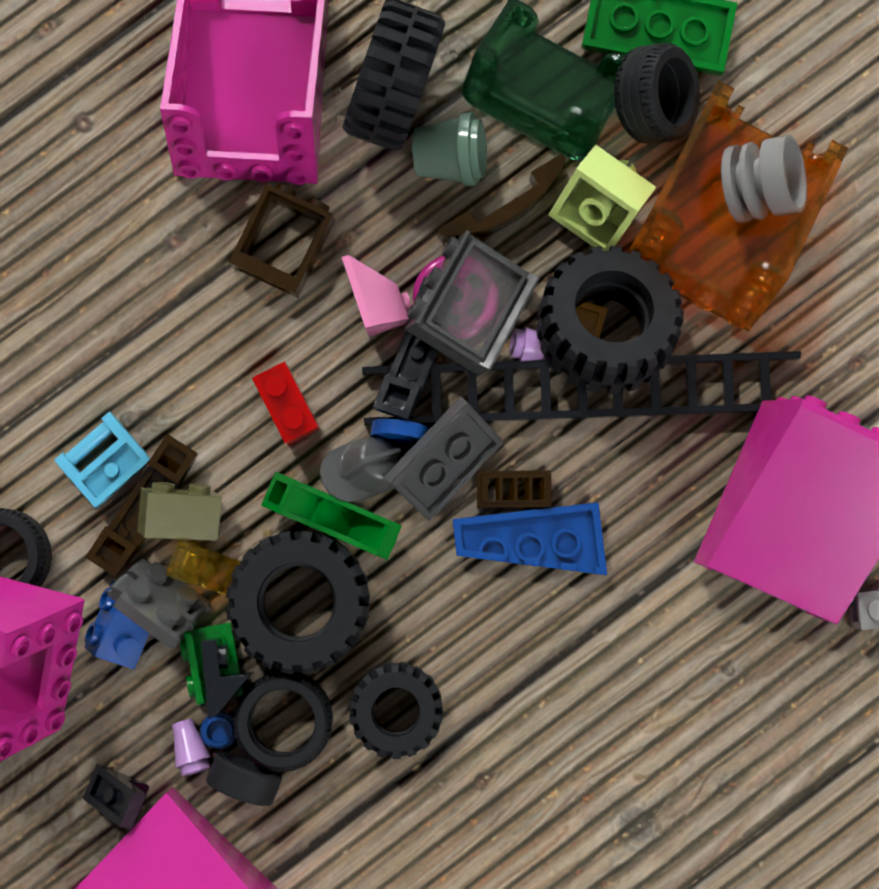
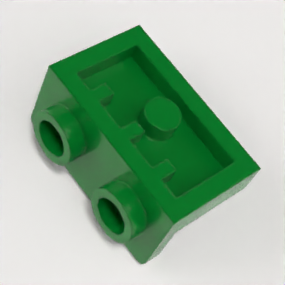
M232 622L185 631V639L180 641L182 658L184 661H189L191 675L186 678L190 698H196L197 705L207 703L201 647L202 640L221 637L222 646L227 645L229 651V668H224V674L242 673L236 639L232 633V630H234ZM244 685L240 688V690L235 694L234 697L241 696L243 694V692L245 691Z

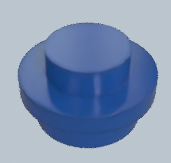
M220 712L216 716H207L202 722L201 737L209 747L224 749L235 741L233 717L228 713Z

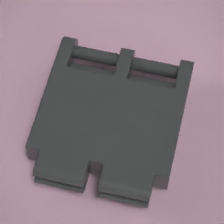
M139 559L127 571V574H123L107 592L108 596L115 601L113 607L169 648H175L181 641L180 636L185 631H191L196 626V619L200 615L207 614L211 609V603L196 592L195 589L185 584L161 564H158L156 561L150 564L145 559ZM192 608L195 611L190 615L188 612ZM175 625H178L179 628L176 631H173V627Z

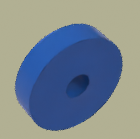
M377 419L372 421L370 437L386 439L394 446L413 447L430 428L406 420Z

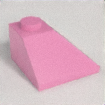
M343 256L342 260L368 337L407 325L409 318L406 315L412 305L408 293L400 294L396 283L352 256Z

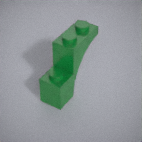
M276 471L261 506L386 560H388L392 548L397 542V537L402 527L400 524L346 501L338 500L332 495Z

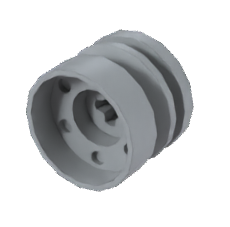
M788 134L765 139L760 149L753 142L745 143L742 147L732 145L724 149L721 162L722 187L728 209L735 221L743 223L749 222L752 218L757 220L764 219L768 215L769 209L777 217L801 213L805 209L807 202L806 170L800 147L793 136Z

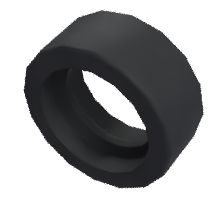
M219 752L214 757L206 781L213 789L234 799L258 806H270L274 802L282 776L276 771L267 770L256 765L249 758L232 753Z

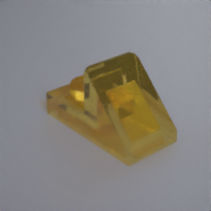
M179 539L165 574L174 579L226 595L227 587L231 585L233 579L231 574L235 566H238L241 561L197 543H189Z

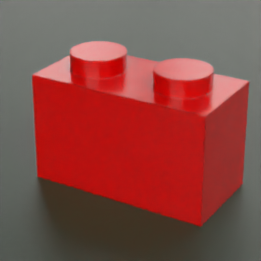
M285 361L252 377L286 445L291 446L321 430L293 373Z

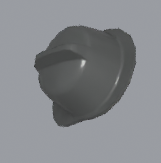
M380 437L363 438L339 446L330 451L322 461L320 469L322 484L329 494L338 500L346 502L361 501L387 492L393 486L383 477L400 461L399 457L402 454L401 448H395L388 440Z

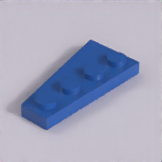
M599 502L452 519L457 556L607 575Z

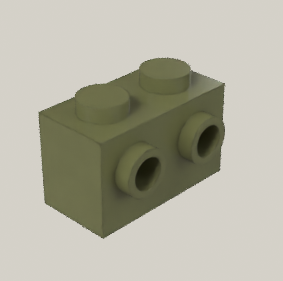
M153 482L152 488L141 487L137 531L144 538L218 541L222 497L211 491V486L189 484V490L174 489L175 484Z

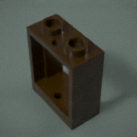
M266 183L229 263L233 269L299 298L335 219L333 214L329 212L330 207L325 203L313 198L308 203L296 197L297 191L284 184L278 183L274 187ZM274 203L320 224L295 277L249 256Z

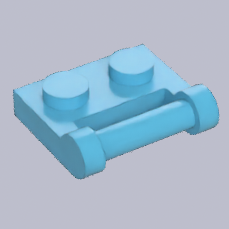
M111 411L101 418L103 422L68 453L62 452L54 459L62 471L95 508H99L142 471L151 458ZM113 433L118 440L83 471H80L76 464Z

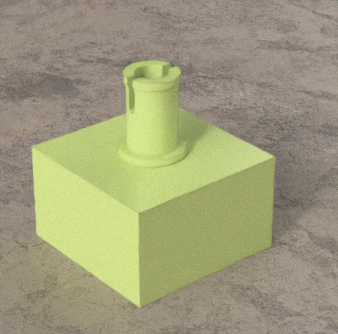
M595 145L576 168L548 215L591 246H600L602 251H609L610 246H616L656 189V186L637 174L633 164L627 167L628 160H617Z

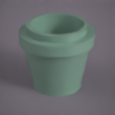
M462 112L457 118L416 127L412 139L413 163L416 175L418 177L463 182L464 186H477L480 178L485 177L487 168V145L483 121L477 119L474 112Z

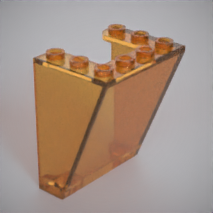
M718 80L627 253L635 250L642 253L641 258L649 262L650 259H653L660 265L659 272L662 275L668 273L673 279L672 290L677 289L681 297L693 302L698 308L710 311L727 320L732 326L749 332L789 280L848 147L832 139L827 150L821 154L812 153L816 144L810 141L801 151L807 177V202L805 209L801 213L777 217L769 209L768 215L764 219L757 220L752 218L749 222L743 223L735 221L728 209L722 187L721 162L724 149L732 145L742 147L748 142L757 144L760 149L765 139L773 138L774 136L739 119L744 107L738 105L733 112L728 105L734 88Z

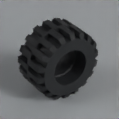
M388 662L371 669L359 681L350 700L349 719L350 725H353L356 738L361 739L364 743L363 746L370 751L372 749L377 752V756L383 758L386 755L392 756L393 759H401V756L408 755V757L416 755L417 751L424 750L430 745V741L436 737L442 723L443 703L439 688L435 685L432 677L422 671L423 669L418 666L408 665L406 662ZM387 689H405L415 697L418 703V717L414 724L406 730L392 731L386 729L375 717V702L379 695Z

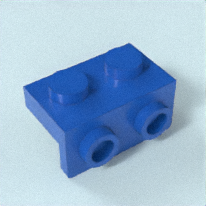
M113 580V581L111 582L110 587H111L116 581ZM109 587L103 591L100 597V611L95 622H92L86 631L85 649L94 657L135 670L150 633L113 607L115 601L107 594L110 590Z

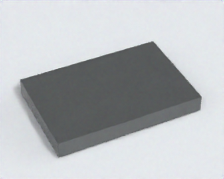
M460 397L383 478L430 521L497 451L504 441L473 407Z

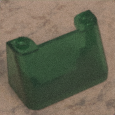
M508 0L474 52L462 86L463 97L473 107L560 154L562 153L570 159L582 161L597 144L616 109L614 82L618 67L624 56L614 53L607 54L597 66L537 34L536 30L539 19L533 8L519 0Z

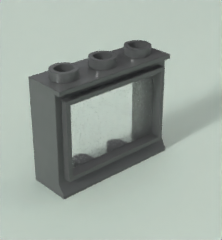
M467 230L458 238L452 236L444 246L441 255L445 259L440 268L435 266L426 278L424 286L428 289L423 298H416L408 310L406 316L410 318V321L405 330L479 376L491 370L540 277L519 267L470 235V231Z

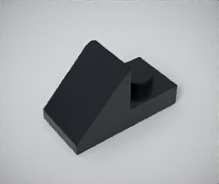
M221 637L201 641L208 717L219 714L254 673L224 674V668H229V651L227 645L222 646Z
M97 764L83 799L119 827L132 829L142 809L149 786L137 779Z

